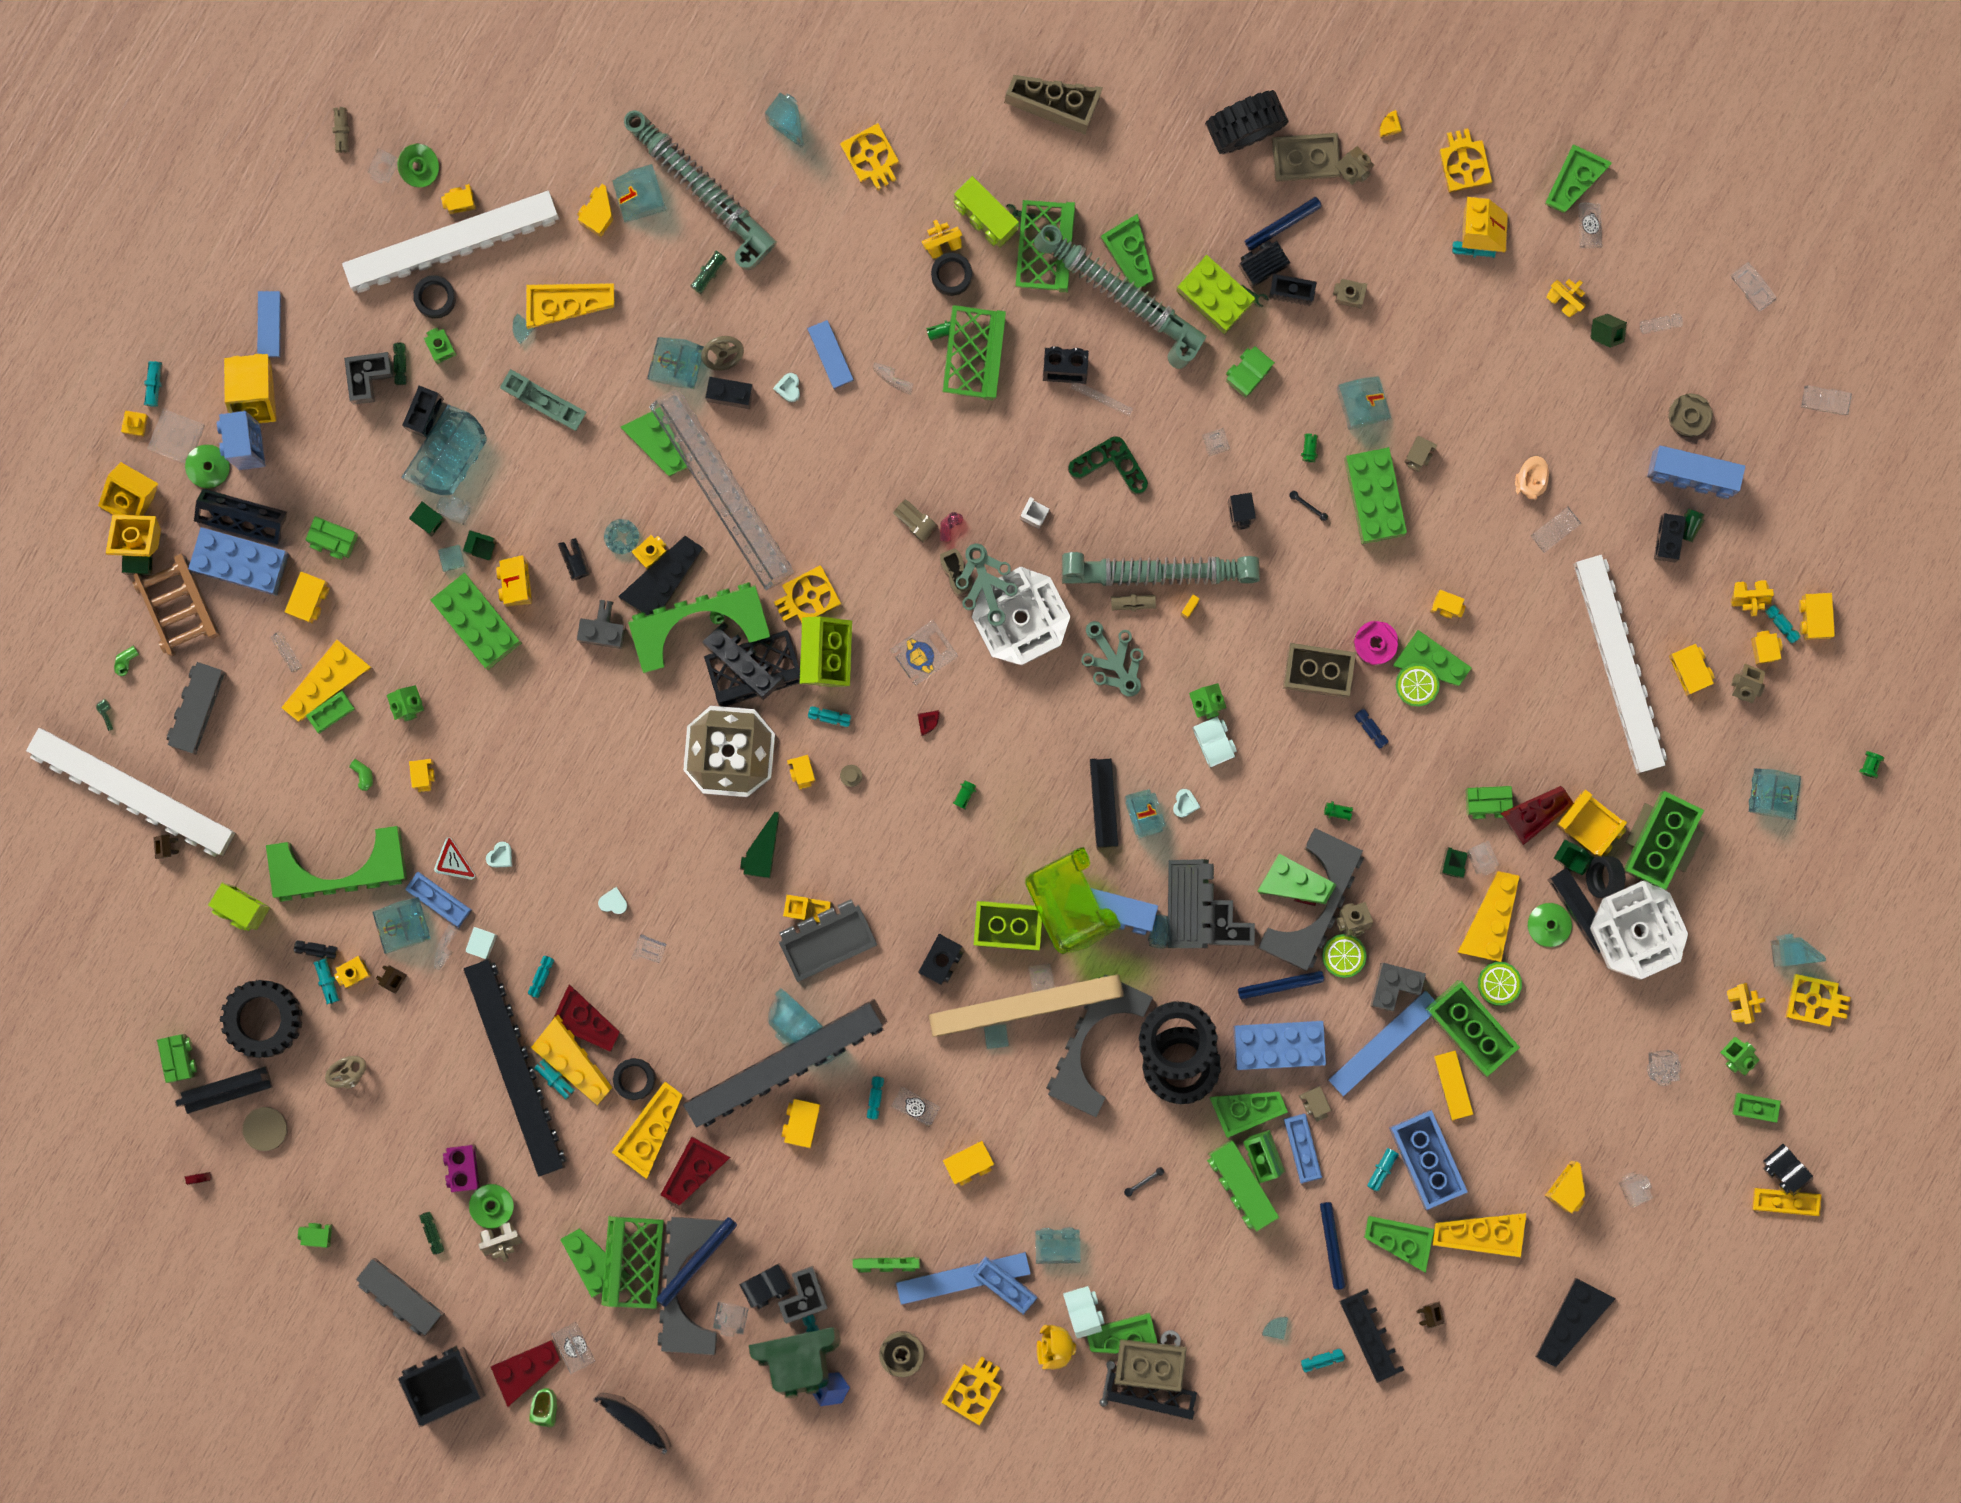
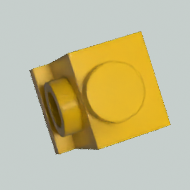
M466 184V189L464 190L461 187L452 188L449 190V193H444L445 196H441L443 208L448 209L450 215L476 209L470 184Z
M650 535L632 551V554L648 570L666 553L664 547L667 545L659 536L654 538ZM649 546H653L655 549L652 554L646 552Z
M1439 590L1430 612L1435 613L1438 610L1440 611L1439 615L1449 619H1452V616L1462 618L1466 605H1463L1464 598Z
M809 755L787 760L789 766L793 765V769L789 770L792 781H797L799 790L812 787L811 783L816 781Z
M432 759L409 761L412 788L418 789V792L431 791L432 782L435 781L434 769H430V765H434V760Z
M357 956L335 968L338 973L334 974L340 986L344 985L345 988H349L371 976L361 956ZM348 969H353L354 975L352 977L347 976L346 972Z

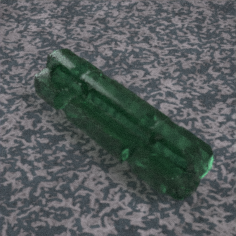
M397 342L393 344V352L395 353L393 355L394 373H396L394 383L398 386H403L407 384V376L405 375L406 356L404 355L406 347L404 343Z
M431 1212L419 1215L421 1224H424L423 1229L428 1243H431L430 1249L432 1254L437 1255L444 1252V1247L439 1242L441 1239L436 1225L432 1222L434 1219Z

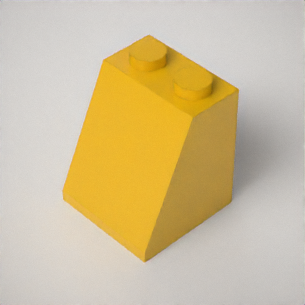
M268 354L224 358V393L228 413L246 411L259 423L276 422L273 373Z

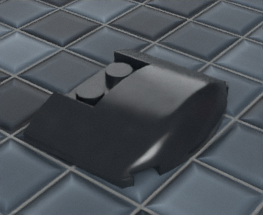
M599 1393L595 1397L594 1401L596 1403L601 1401L599 1404L605 1408L606 1412L648 1444L654 1445L659 1450L663 1448V1454H666L670 1449V1441L661 1425L658 1426L640 1408L623 1400L624 1397L615 1394Z

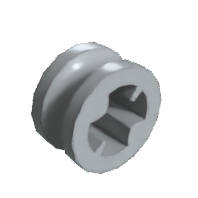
M1168 1330L1162 1334L1160 1338L1161 1344H1165L1166 1336L1171 1334V1337L1175 1335L1177 1338L1174 1340L1175 1345H1180L1181 1339L1177 1332Z

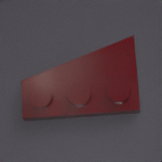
M1559 786L1506 810L1501 815L1518 841L1525 845L1574 803L1566 790Z
M570 984L568 985L553 1019L559 1015L563 1020L561 1023L567 1031L570 1030L573 1035L611 1052L620 1031Z
M692 1136L660 1196L680 1206L731 1157Z
M553 1340L490 1366L507 1408L561 1360Z

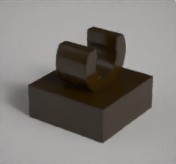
M170 835L153 837L155 859H164L179 853V850H172L170 847L171 843L178 842L177 838H170Z
M384 965L382 968L386 970L382 977L378 975L376 977L379 981L378 985L396 994L407 974L390 965Z
M1440 1302L1430 1303L1417 1310V1313H1424L1426 1319L1419 1322V1325H1427V1328H1432L1444 1324Z

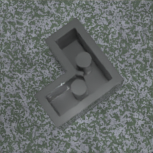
M388 352L344 358L349 400L353 405L375 402L372 380L394 378L392 358Z
M1214 900V902H1209V906H1213V924H1209V928H1213V944L1209 945L1254 946L1255 923H1233L1232 900Z
M1380 963L1370 1006L1394 1011L1399 991L1421 995L1426 973Z
M814 1265L793 1272L792 1277L798 1295L778 1302L785 1324L828 1309Z

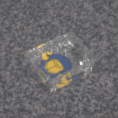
M934 620L890 649L892 654L896 653L899 649L901 650V653L895 658L910 679L916 675L919 676V678L912 682L914 686L958 657ZM934 633H937L947 648L941 654L929 638Z

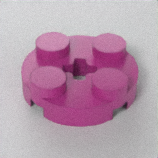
M1380 621L1367 622L1356 633L1354 638L1355 651L1361 660L1370 665L1384 664L1396 654L1398 647L1397 633L1388 623ZM1371 638H1380L1382 640L1380 642L1381 648L1371 647Z

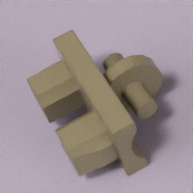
M510 1222L500 1226L502 1236L495 1238L492 1230L480 1233L481 1243L478 1245L484 1256L492 1254L493 1259L501 1257L503 1262L508 1261L507 1254L515 1252L513 1246L522 1243L521 1236L515 1231Z

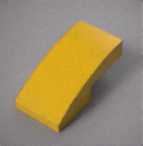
M786 895L783 916L801 920L814 917L815 921L819 923L820 920L817 914L830 909L831 902Z

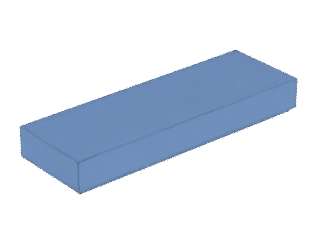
M258 291L257 354L280 357L281 292Z
M828 320L807 328L833 389L854 381Z
M420 872L415 874L405 888L406 891L458 928L472 911V909Z
M1306 1114L1285 1118L1284 1123L1300 1183L1321 1179L1322 1175Z
M986 1256L972 1272L976 1279L1023 1315L1038 1298L1036 1294Z

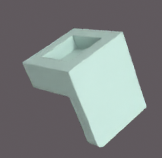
M474 927L466 947V952L489 959L497 935Z

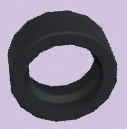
M950 252L941 255L932 265L931 278L933 285L944 295H960L971 284V264L967 258L958 253ZM951 261L960 264L965 273L963 281L954 287L944 285L939 278V270L942 265Z
M433 275L427 276L418 282L413 292V299L417 309L424 316L435 319L448 315L454 309L456 293L451 283L445 278ZM434 284L442 286L446 290L448 298L446 304L436 310L427 308L422 301L423 291L426 287Z
M1614 856L1595 857L1586 871V884L1591 894L1597 898H1605L1624 889L1626 876L1620 860ZM1605 866L1609 873V882L1606 888L1603 883V870Z
M632 1058L624 1060L617 1066L613 1074L614 1088L625 1099H643L651 1093L655 1085L654 1070L650 1064L642 1059ZM632 1066L640 1067L647 1075V1083L644 1089L635 1093L626 1090L621 1082L624 1070Z

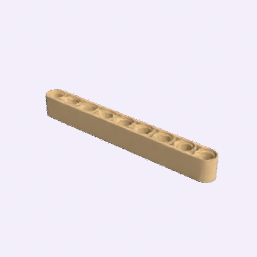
M1120 974L947 1010L928 1016L932 1036L937 1037L1124 997Z

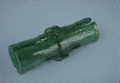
M715 250L705 266L702 265L700 268L701 272L690 287L702 294L710 280L715 279L717 276L715 273L727 258Z

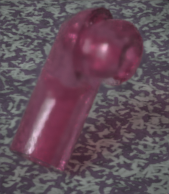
M951 512L941 521V542H951V529L963 522V516L960 513Z

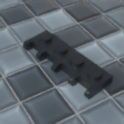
M723 622L702 641L703 645L764 701L784 682L785 677L780 675L774 679L768 673L772 665L767 662L761 667L752 659L757 652L752 648L746 653L737 644L742 638L736 635L731 639L725 634L724 631L728 628V625Z
M1367 1288L1339 1302L1374 1379L1378 1383L1405 1369L1403 1366H1399L1396 1369L1393 1366L1389 1355L1395 1353L1396 1349L1394 1347L1386 1350L1380 1335L1387 1332L1385 1327L1379 1330L1376 1329L1371 1314L1378 1310L1376 1307L1368 1310L1362 1296L1369 1293Z

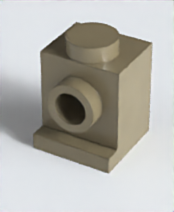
M1341 279L1340 284L1336 283L1333 296H1337L1335 303L1361 309L1367 284ZM1351 288L1353 289L1354 293L1352 295H1348L1346 293V289Z
M1417 436L1404 461L1408 463L1407 467L1419 472L1423 464L1427 466L1433 455L1429 452L1430 450L1434 452L1437 444Z
M1320 1086L1298 1095L1301 1100L1305 1098L1304 1108L1308 1116L1313 1115L1316 1122L1328 1117L1327 1112L1331 1111Z

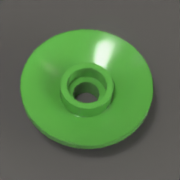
M411 144L404 148L399 155V174L410 186L418 188L428 186L438 175V158L428 146L424 144ZM414 162H415V163L417 164V166H418L417 170H414V168H413V163H414Z
M201 445L194 448L187 456L185 462L188 478L192 483L201 488H214L222 484L227 478L230 468L229 461L224 456H221L220 448L214 445ZM205 462L212 464L210 470L204 469L203 465Z
M1545 903L1539 905L1529 916V934L1539 945L1545 947L1558 946L1565 942L1571 933L1572 921L1570 915L1558 904ZM1550 920L1555 924L1553 929L1547 927V922Z
M496 1184L481 1186L472 1194L469 1202L471 1217L478 1225L485 1228H497L505 1224L510 1219L514 1208L510 1193L504 1187ZM489 1201L495 1202L493 1208L487 1207Z

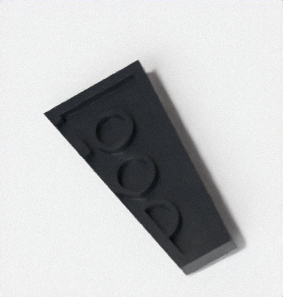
M684 536L618 597L640 612H644L645 615L654 614V609L666 606L704 548L687 536Z
M1575 1278L1535 1357L1557 1367L1616 1298Z

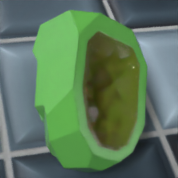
M548 1388L541 1389L533 1397L529 1419L532 1424L554 1427L557 1400L553 1390Z

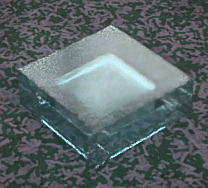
M460 545L438 550L443 572L465 567Z
M1006 1024L984 1027L987 1049L1009 1046Z

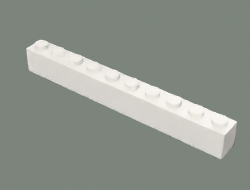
M548 190L342 263L350 288L353 292L357 291L360 293L369 290V286L376 283L378 285L387 284L393 277L403 278L409 276L413 270L419 269L423 271L429 269L433 263L439 261L440 263L449 262L453 256L459 254L461 256L473 253V249L479 247L481 249L489 248L494 245L493 242L502 240V242L509 241L514 238L515 234L521 232L522 234L535 231V227L541 225L543 227L551 226L556 223L555 220H558L559 217Z
M1602 555L1578 561L1573 565L1636 773L1639 774L1665 766L1664 761H1667V756L1664 748L1660 749L1658 740L1661 737L1658 728L1653 726L1652 719H1654L1652 707L1647 706L1645 698L1648 697L1645 685L1640 683L1641 670L1639 665L1635 664L1633 660L1635 655L1632 643H1628L1626 637L1629 634L1626 622H1622L1620 617L1622 608L1620 602L1615 600L1613 594L1616 592L1613 580H1609L1607 574L1610 571L1606 559H1603Z
M38 728L26 750L31 753V759L41 764L43 761L51 764L49 768L59 774L62 771L70 774L69 779L78 784H81L82 781L89 785L88 789L98 795L103 792L109 795L107 798L109 801L117 805L120 802L128 805L126 810L135 815H139L141 812L147 816L146 820L156 826L159 823L167 826L165 831L175 836L180 833L186 837L184 841L195 847L197 844L204 846V852L214 857L217 854L224 855L236 833L44 729Z

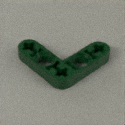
M1117 436L1111 437L1073 459L1068 465L1069 475L1074 479H1081L1112 461L1131 493L1136 495L1142 494L1148 486L1145 475L1125 441ZM1111 442L1120 443V451L1112 450L1109 452L1111 457L1107 458L1106 452L1102 447L1105 446L1106 450L1112 447ZM1100 452L1103 455L1102 462L1099 464L1093 463L1090 459L1091 454ZM1086 457L1088 464L1092 468L1088 469V466L1082 468V474L1078 472L1073 473L1074 464L1077 463L1078 466L1084 464L1083 458ZM1123 460H1130L1133 463L1132 470L1128 472L1123 471L1120 467ZM1136 470L1139 473L1135 474L1136 479L1144 482L1140 490L1137 487H1132L1134 484L1132 477L1129 480L1126 478V476L1132 475Z

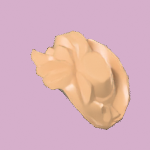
M1534 456L1525 461L1520 472L1516 474L1515 486L1517 494L1522 492L1528 499H1537L1538 496L1544 493L1549 478L1548 464L1544 458Z

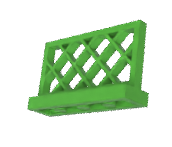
M1023 200L1015 287L1058 290L1059 292L1068 293L1070 271L1065 268L1062 262L1063 259H1057L1049 265L1042 257L1046 253H1039L1032 245L1034 244V239L1030 242L1024 234L1025 230L1031 225L1039 233L1041 230L1035 225V222L1044 215L1051 225L1057 227L1056 224L1060 222L1059 230L1062 233V239H1068L1067 243L1069 241L1072 242L1075 202L1057 203ZM1027 206H1036L1041 213L1031 220L1026 214ZM1052 208H1062L1061 217L1055 222L1046 214ZM1027 219L1030 223L1025 226ZM1025 240L1027 242V245L1023 248ZM1031 247L1038 256L1030 263H1027L1023 258V252ZM1038 259H1041L1047 268L1038 275L1031 265ZM1057 264L1056 272H1055L1054 269H1053V267ZM1028 268L1036 277L1030 283L1020 282L1021 274ZM1049 270L1056 276L1055 285L1045 284L1041 279Z
M952 306L942 392L979 397L985 400H994L996 398L1006 311ZM957 311L965 312L970 318L963 326L956 320ZM980 315L990 316L989 325L985 329H982L975 320ZM971 322L980 331L972 339L963 329ZM959 331L968 340L960 348L953 341L954 335ZM982 334L987 340V347L980 351L973 340ZM969 343L978 353L970 360L961 351ZM958 352L965 361V364L956 370L951 363V358ZM978 356L985 363L984 369L980 372H977L970 363ZM966 365L975 374L967 382L958 372ZM954 374L963 383L958 389L948 388L949 378ZM977 377L982 383L981 392L973 391L968 383Z
M608 1216L601 1305L607 1307L656 1309L663 1232L662 1219ZM625 1222H632L638 1229L630 1237L625 1233ZM649 1224H657L656 1234L650 1238L644 1229ZM641 1232L647 1242L638 1248L632 1240ZM630 1243L636 1252L627 1259L623 1255V1248ZM651 1245L655 1252L654 1256L648 1261L642 1251ZM639 1255L645 1264L636 1271L630 1262ZM628 1265L634 1274L625 1282L621 1277V1270ZM649 1267L653 1271V1277L646 1283L640 1273ZM637 1277L644 1286L634 1293L629 1284ZM626 1287L632 1297L626 1302H619V1294ZM645 1289L651 1293L650 1303H643L638 1297Z

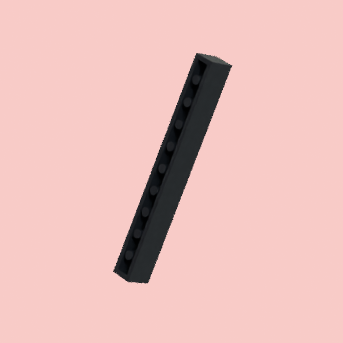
M490 959L463 968L538 1177L565 1168L564 1163L567 1162L563 1149L559 1150L557 1142L560 1140L556 1129H551L549 1121L552 1120L549 1109H544L541 1100L545 1098L541 1087H536L534 1079H537L533 1066L529 1067L527 1058H530L525 1045L522 1046L519 1038L522 1037L518 1024L514 1025L511 1018L515 1015L511 1004H506L504 996L507 995L504 984H499L497 975L500 973L496 963H492Z
M872 999L689 1099L683 1106L696 1128L701 1125L707 1127L716 1122L715 1118L722 1114L723 1117H726L735 1111L734 1107L739 1104L741 1107H744L753 1101L752 1097L758 1094L760 1097L772 1091V1086L776 1084L778 1087L785 1085L790 1081L789 1077L794 1074L799 1077L809 1071L807 1067L813 1064L817 1067L827 1061L826 1057L833 1054L835 1057L846 1051L845 1047L851 1043L854 1047L865 1040L864 1036L870 1033L874 1036L884 1030L883 1026L888 1021L876 1000Z

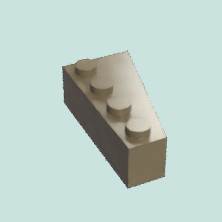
M1013 75L1004 103L1086 134L1101 97L1103 87H1086L1083 84L1072 85L1062 83V81L1054 80V82L1040 78Z

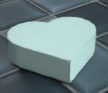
M794 373L784 375L773 388L788 402H795L800 397L798 389L799 379Z
M1181 789L1177 792V802L1173 807V812L1177 817H1186L1200 808L1190 790Z
M498 842L494 850L486 855L487 864L495 868L512 867L511 846L506 842Z
M617 887L604 894L598 901L599 908L605 912L612 911L616 914H622L627 909V902Z

